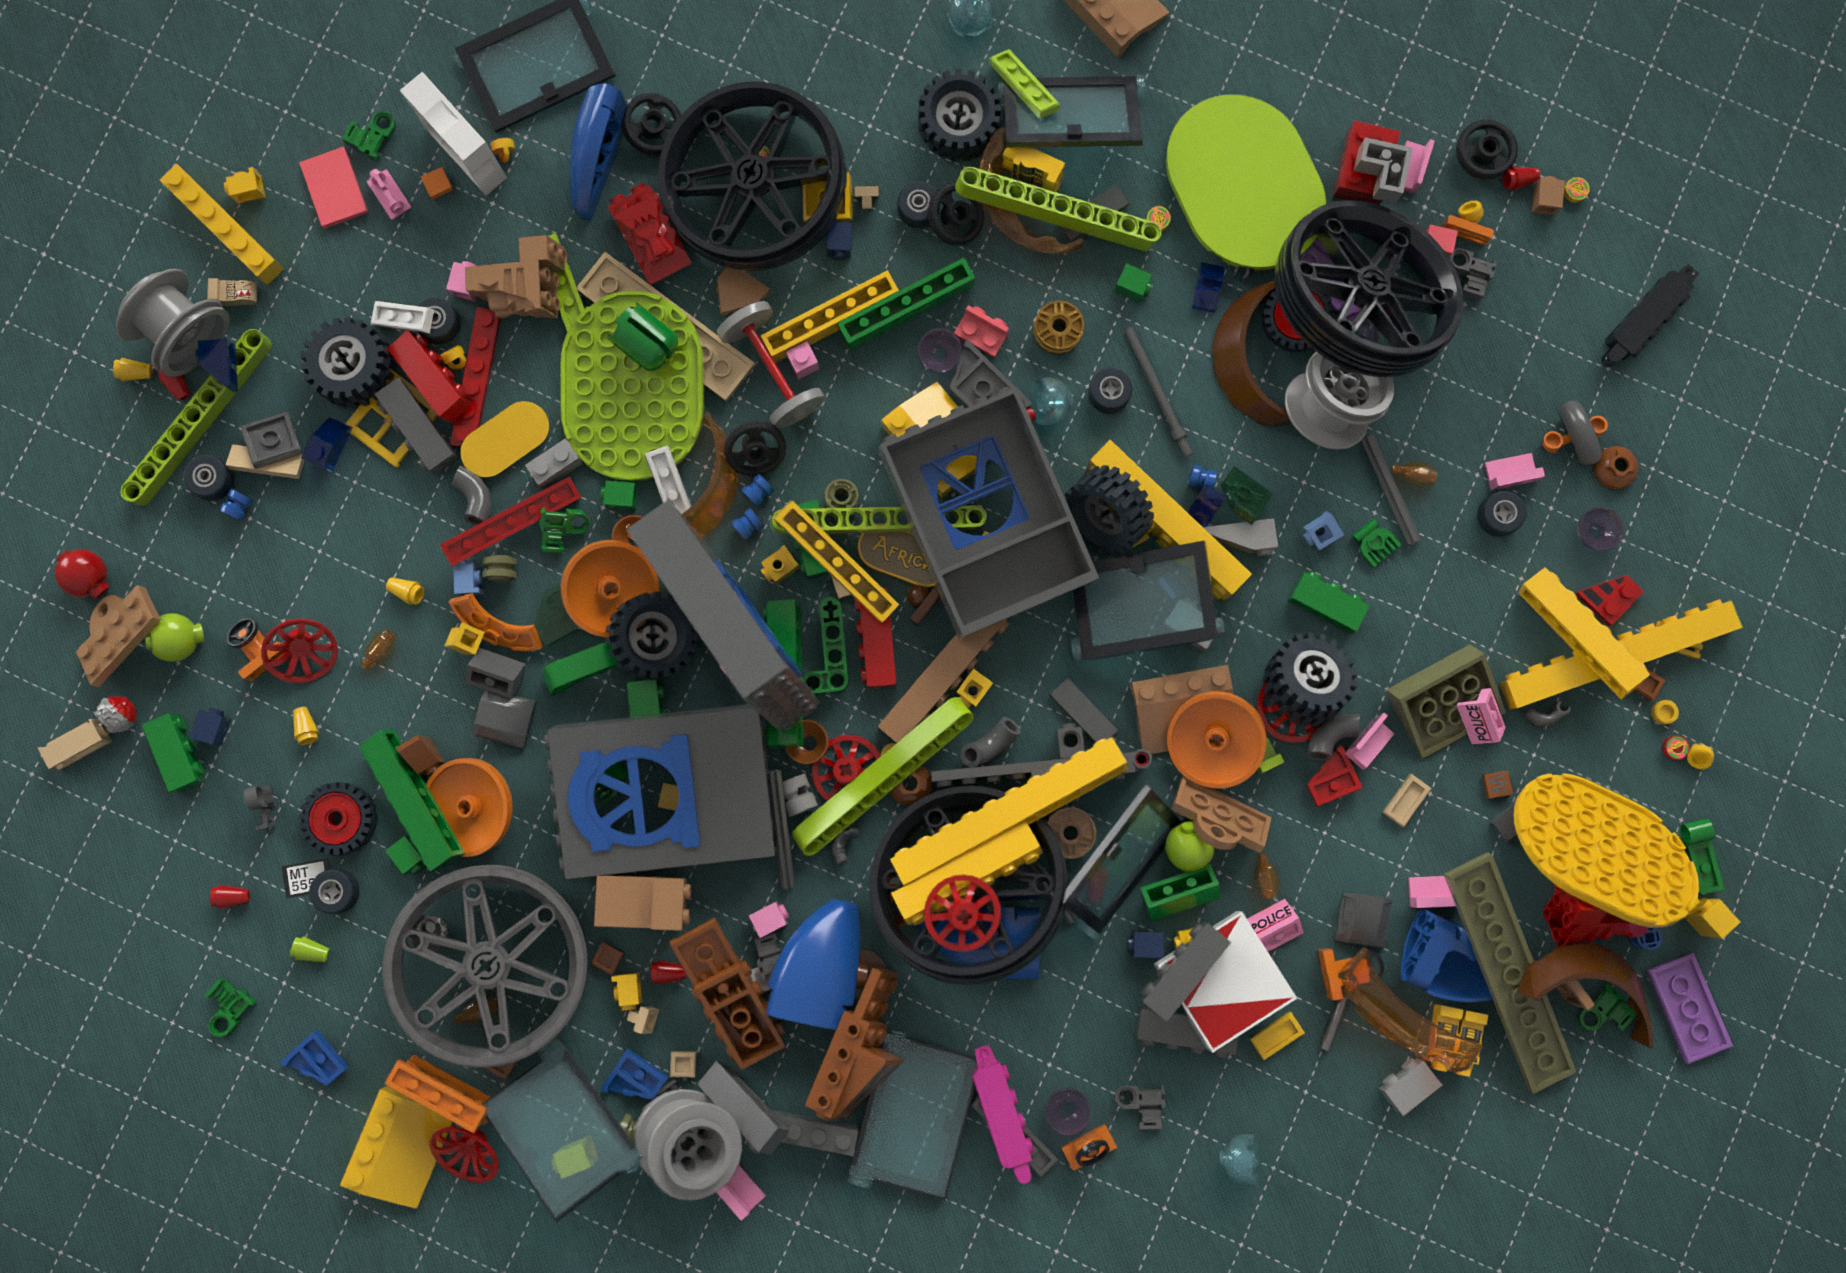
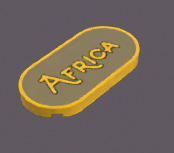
M876 523V525L882 526L884 523ZM912 532L861 534L858 541V552L867 567L913 585H923L927 588L935 586Z

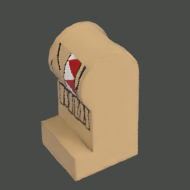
M218 278L208 279L207 299L217 300L222 306L255 305L257 303V283L247 280L220 281Z

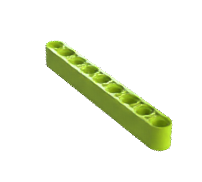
M964 168L955 183V190L962 197L1141 251L1150 250L1161 236L1159 225L1152 221L978 168ZM964 180H968V181H970L972 184H968V183H966Z
M249 329L240 337L122 485L120 493L124 500L137 506H144L153 499L269 353L271 341L268 337L256 329ZM260 338V343L253 347L254 341ZM245 357V362L238 366L239 360ZM227 376H230L229 382L227 384H223L224 379ZM215 394L214 401L209 403L210 396ZM200 413L199 420L194 422L195 415ZM185 432L184 439L179 441V435ZM170 451L169 457L164 460V454ZM152 470H155L154 476L151 479H149V473ZM139 489V495L136 498H134L133 494L135 490Z
M976 505L961 506L947 512L954 515L956 521L955 524L951 525L959 531L976 530L985 523L987 517L985 510ZM902 507L802 509L826 534L912 532L909 523L901 525L897 521V515L904 514ZM778 510L771 518V529L776 534L789 535L773 519L781 511ZM969 513L978 515L979 522L977 524L969 520ZM829 515L833 516L837 521L836 526L830 527L826 525L824 518ZM881 515L885 521L884 525H876L873 522V516ZM849 516H858L861 521L860 525H851Z
M954 697L945 702L798 825L792 832V838L804 855L811 856L820 851L972 723L974 716L962 700Z

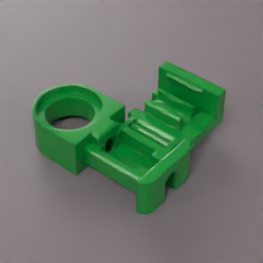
M384 111L378 112L374 115L368 128L362 129L358 127V123L351 120L342 140L346 144L350 143L358 147L361 154L378 161L380 158L377 153L385 139L390 141L396 124L391 114ZM382 118H387L391 121V124L387 129H380L377 125L378 121Z
M545 507L541 508L539 527L542 531V552L564 553V543L561 542V536H565V533L582 534L586 532L590 525L587 514L578 509H566V513L546 512ZM580 516L585 519V522L580 527H574L571 525L573 518Z
M224 978L218 979L204 995L205 998L217 999L220 1003L218 1006L223 1007L218 1010L209 1022V1031L216 1037L231 1034L241 1023L238 1019L250 1005H257V1000L253 997H248L246 990H237ZM221 986H223V987L218 991V993H217L216 995H214L215 992H216ZM219 1018H224L228 1022V1028L225 1032H220L216 1027V1022Z
M1603 984L1601 986L1605 989L1593 1002L1595 1005L1589 1010L1582 1008L1577 1014V1022L1585 1030H1597L1607 1019H1613L1618 1023L1617 1029L1623 1031L1637 1014L1623 1002H1618V1000L1623 1001V996L1619 992H1615L1609 984ZM1592 1012L1596 1016V1023L1593 1026H1587L1584 1023L1583 1016L1585 1013Z

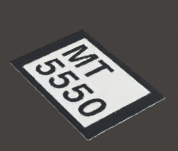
M328 858L282 866L286 898L309 894L314 878L321 872L329 870Z

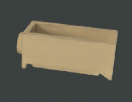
M89 719V722H85L47 743V747H38V750L48 769L56 767L57 770H61L112 742L106 726L99 720Z

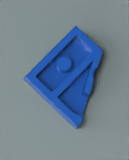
M318 1029L313 1031L280 1062L282 1066H291L298 1069L300 1074L314 1077L318 1082L325 1085L333 1083L349 1068Z
M628 1048L600 1090L654 1099L669 1076Z

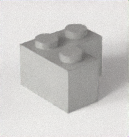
M1365 137L1358 148L1354 171L1377 176L1373 199L1396 203L1404 192L1412 148Z

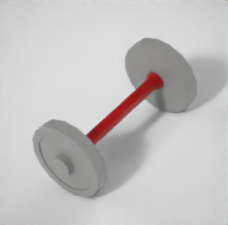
M759 301L729 316L717 329V335L724 343H732L746 336L749 337L787 400L769 418L771 424L782 429L795 424L813 413L823 404L826 397L819 388H813L796 396L794 395L756 332L773 315V310L769 303Z

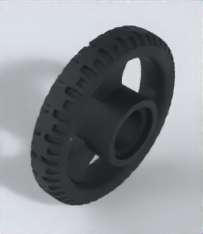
M646 93L636 96L627 104L625 114L623 115V133L627 141L642 153L649 155L661 154L666 138L671 131L665 128L666 120L660 111L661 108L665 107L669 110L674 123L681 116L674 102L663 95ZM647 103L649 110L643 114L641 122H631V114L636 107ZM655 120L658 123V127H649L647 121ZM641 133L649 139L660 137L663 144L657 146L647 145L638 140L637 137Z
M1484 119L1473 122L1463 130L1457 140L1456 155L1459 164L1462 165V168L1468 174L1478 179L1491 180L1501 177L1514 165L1517 159L1518 145L1514 134H1512V131L1503 123L1500 124L1498 121ZM1481 129L1485 130L1486 135L1475 146L1466 144L1468 137L1473 132ZM1499 136H1502L1507 143V158L1499 155L1502 150V141ZM1483 146L1488 147L1491 153L1486 152ZM1473 158L1480 165L1491 163L1493 170L1481 169L1475 166L1470 159Z
M956 182L948 183L938 188L931 196L932 198H930L927 210L928 220L930 221L929 224L932 227V231L940 240L950 245H963L975 239L980 233L984 222V208L982 207V202L969 199L971 206L962 200L955 202L952 197V191H956ZM939 203L944 205L940 212L941 220L946 225L944 228H942L938 219ZM954 210L957 211L958 218L955 217ZM970 219L973 220L974 223L971 230L967 234L958 237L956 232L957 226L968 223Z
M750 420L741 425L739 424L730 431L724 443V455L728 465L734 471L744 476L753 477L757 474L765 475L768 472H772L782 463L786 454V441L782 432L770 422H764L763 420ZM764 431L771 434L776 439L778 446L775 448L767 447L761 432ZM746 434L742 439L743 450L734 453L732 451L734 443L740 436ZM747 461V462H748L749 464H751V465H759V466H747V465H744V464H745V462Z

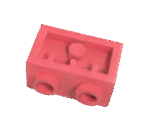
M967 306L965 314L954 331L953 336L963 342L968 340L978 350L995 358L1008 336L1009 328L1003 320L999 318L992 319L987 316L983 309L974 306V308Z

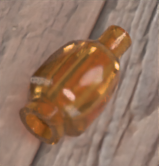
M1408 462L1404 466L1394 464L1392 473L1401 475L1406 482L1418 486L1434 485L1438 471L1433 470L1431 465L1421 462Z
M388 629L375 633L365 648L366 658L360 665L364 669L369 670L374 663L384 661L395 647L394 640L397 636Z
M1267 853L1258 854L1259 865L1254 871L1256 890L1259 894H1262L1263 899L1278 897L1277 892L1280 890L1277 869L1269 863Z
M486 996L492 1018L495 1012L499 1011L498 1000L495 997L489 998ZM477 999L465 1005L461 1013L454 1015L456 1024L465 1021L470 1024L483 1022Z

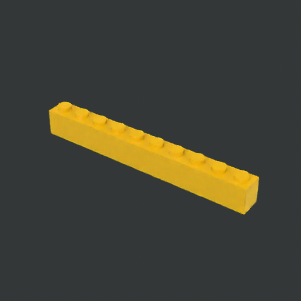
M1721 599L1707 603V609L1702 611L1699 610V607L1685 611V617L1677 619V616L1674 615L1662 619L1663 625L1655 627L1654 623L1640 627V633L1633 635L1632 631L1618 635L1617 638L1618 642L1623 643L1637 661L1645 663L1743 627L1732 600L1722 603ZM1573 651V657L1566 659L1562 655L1550 659L1551 664L1543 667L1542 663L1528 667V673L1521 675L1517 671L1505 675L1506 680L1500 682L1499 685L1509 710L1598 680L1600 677Z
M1112 737L1107 740L1101 739L1093 745V748L1086 752L1079 751L1075 753L1071 760L1066 763L1055 764L1046 774L1030 778L1026 785L1008 790L1005 796L998 800L988 801L977 812L971 811L966 813L957 823L944 825L937 834L919 839L917 845L909 849L903 848L895 853V857L890 860L905 886L1024 821L1029 825L1129 770L1127 761Z

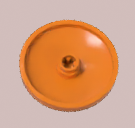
M603 540L582 548L568 562L561 579V599L566 612L581 629L596 636L609 637L606 627L611 624L612 621L609 619L613 613L617 612V608L627 602V600L640 594L659 592V580L656 571L639 549L622 541ZM647 620L641 621L636 629L642 626Z
M1205 692L1188 699L1175 712L1168 728L1167 746L1172 762L1187 779L1204 787L1228 788L1244 782L1259 768L1266 751L1267 735L1260 715L1247 701L1227 692Z
M475 758L454 759L437 768L428 779L426 785L465 852L461 857L481 855L495 848L506 835L513 812L511 793L503 776L489 763Z

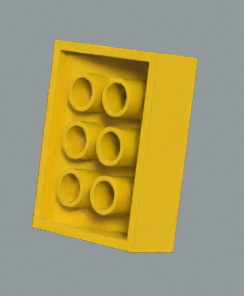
M935 382L881 420L882 427L889 435L896 434L898 437L906 433L905 429L918 424L919 427L928 424V420L935 416L941 415L942 418L951 414L950 411L958 406L940 384ZM967 455L957 458L948 464L945 469L963 482L975 473L977 456ZM940 479L937 494L942 499L954 488Z
M389 1086L381 1088L340 1186L365 1196L417 1209L437 1163L430 1150V1138L436 1130L442 1127H451L453 1121ZM449 1132L441 1135L446 1139ZM437 1140L436 1146L443 1148L444 1145Z

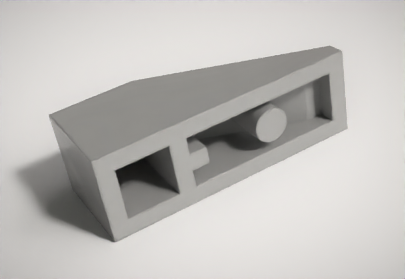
M1274 518L1203 527L1220 544L1250 554L1257 553L1258 556L1271 555L1272 551L1278 547Z

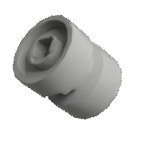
M805 774L782 782L788 817L818 806L814 794L808 792L810 784Z

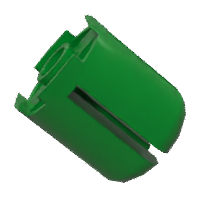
M636 302L634 309L628 306L615 321L618 324L613 336L608 334L607 338L646 371L651 372L663 368L667 364L665 359L670 360L678 346L677 334L638 302Z

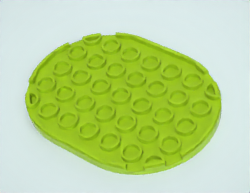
M1222 95L1209 98L1189 109L1180 118L1171 133L1167 144L1165 161L1171 187L1196 238L1209 252H1213L1223 262L1238 268L1241 266L1253 268L1254 270L1274 269L1280 249L1297 223L1313 210L1326 205L1323 184L1297 130L1284 114L1266 102L1243 95ZM1317 234L1304 243L1300 256L1313 244Z
M631 290L604 296L601 300L585 308L578 315L569 333L566 334L561 352V421L565 436L578 457L587 466L606 477L616 480L644 481L654 478L645 453L668 445L677 466L694 447L704 418V356L699 335L683 311L659 295ZM636 302L671 328L678 336V346L675 354L670 360L665 359L667 364L663 368L654 372L646 371L607 339L608 334L613 336L618 324L615 321L628 306L634 309Z

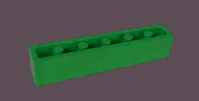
M962 258L838 322V331L847 348L851 351L975 286V276L965 258Z
M795 599L767 601V608L764 609L763 613L764 621L802 673L801 604ZM803 716L796 720V724L792 728L785 731L782 730L781 732L768 721V728L765 729V739L769 746L774 749L803 747Z
M395 729L380 730L359 746L363 757L372 768L376 781L381 784L385 791L388 802L393 805L400 823L410 835L412 844L419 851L423 864L430 872L444 869L464 855L465 852L421 775L417 774L397 751L396 748L403 743Z

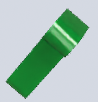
M828 597L820 604L825 670L808 672L803 677L806 683L812 677L820 680L819 687L812 690L814 695L841 693L847 689L849 684L842 607L836 598ZM829 604H833L834 608H838V610L833 612L835 621H830L829 613L825 611V609L829 608ZM832 627L840 630V635L836 639H830L826 635L827 631ZM834 651L840 652L842 654L841 661L838 663L830 662V653ZM841 675L844 678V684L838 688L831 685L832 677Z
M605 642L546 665L541 674L550 695L560 694L570 689L575 683L617 668L615 665L617 659L615 657L610 658L608 654L609 651H612L611 646H606Z

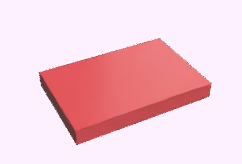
M345 147L299 162L321 226L324 229L369 213Z

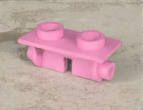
M373 169L370 172V180L367 183L391 220L412 208L387 169L383 172Z

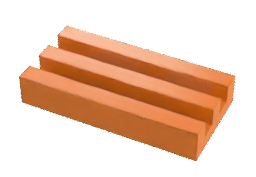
M1449 215L1442 224L1443 228L1458 231L1457 237L1483 246L1492 239L1494 234L1493 229Z

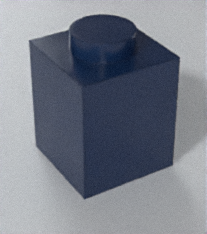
M833 223L827 234V256L835 260L851 258L852 223Z
M212 707L209 708V711L199 709L189 737L211 745L222 746L231 718L223 716L224 711Z
M1131 931V937H1127V951L1131 952L1132 957L1164 958V933Z

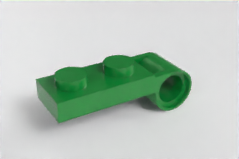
M1702 819L1682 824L1680 832L1683 844L1686 847L1685 852L1689 860L1694 862L1698 874V895L1725 890L1711 841L1715 838V831L1709 819Z

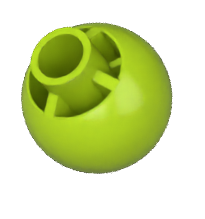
M175 613L159 616L161 621L144 638L146 649L150 648L154 656L167 662H177L186 659L194 652L197 644L204 643L201 624L194 625L187 617Z
M1192 821L1175 826L1168 834L1165 843L1168 859L1175 867L1181 869L1183 873L1204 868L1210 863L1215 852V847L1210 846L1197 835Z

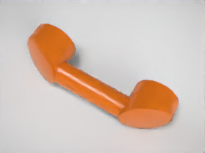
M1593 416L1590 418L1597 438H1599L1606 431L1608 423L1601 416ZM1555 431L1546 433L1542 440L1543 447L1550 453H1556L1561 446L1572 443L1569 434L1562 436Z

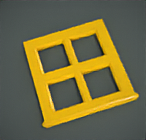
M389 369L394 374L393 381L400 378L407 385L417 401L428 409L427 415L433 422L438 415L420 391ZM386 380L387 384L392 382V380ZM371 397L369 399L371 404L368 406L361 404L349 420L343 424V428L394 467H399L400 462L410 450L403 442L393 454L378 443L392 426L390 422L393 419L388 413L384 415L376 404L379 401ZM371 408L387 419L373 438L357 427Z

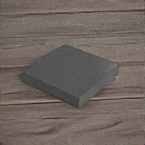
M288 411L241 426L251 462L255 469L302 454Z

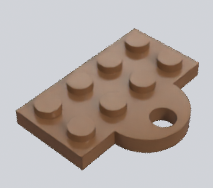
M137 585L127 594L125 599L115 595L107 596L93 610L89 625L91 636L76 651L90 685L100 687L161 621L145 587Z
M1184 775L1179 781L1171 810L1192 819L1197 835L1212 847L1229 850L1240 843L1248 849H1253L1259 853L1265 847L1272 817L1213 788L1198 785L1187 779Z

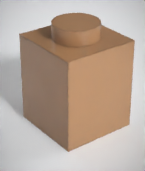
M1553 176L1540 178L1533 186L1531 213L1553 216L1563 208L1565 180H1557Z

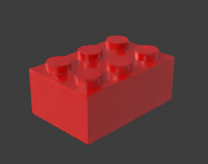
M1354 120L1347 132L1333 197L1380 205L1383 202L1382 200L1373 199L1377 176L1354 171L1358 148L1365 137L1398 144L1400 131Z

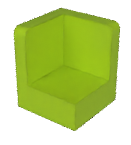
M1268 738L1264 758L1256 770L1258 774L1284 763L1281 754L1275 753Z

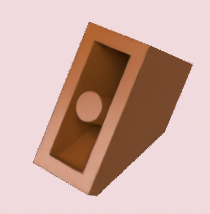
M416 735L396 748L419 775L431 776L440 765L445 763L429 737Z

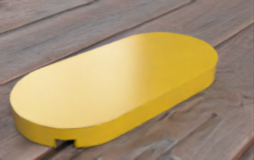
M521 401L510 405L465 438L461 446V459L464 466L480 477H492L499 474L546 439L549 431V420L546 413L541 407L532 402Z

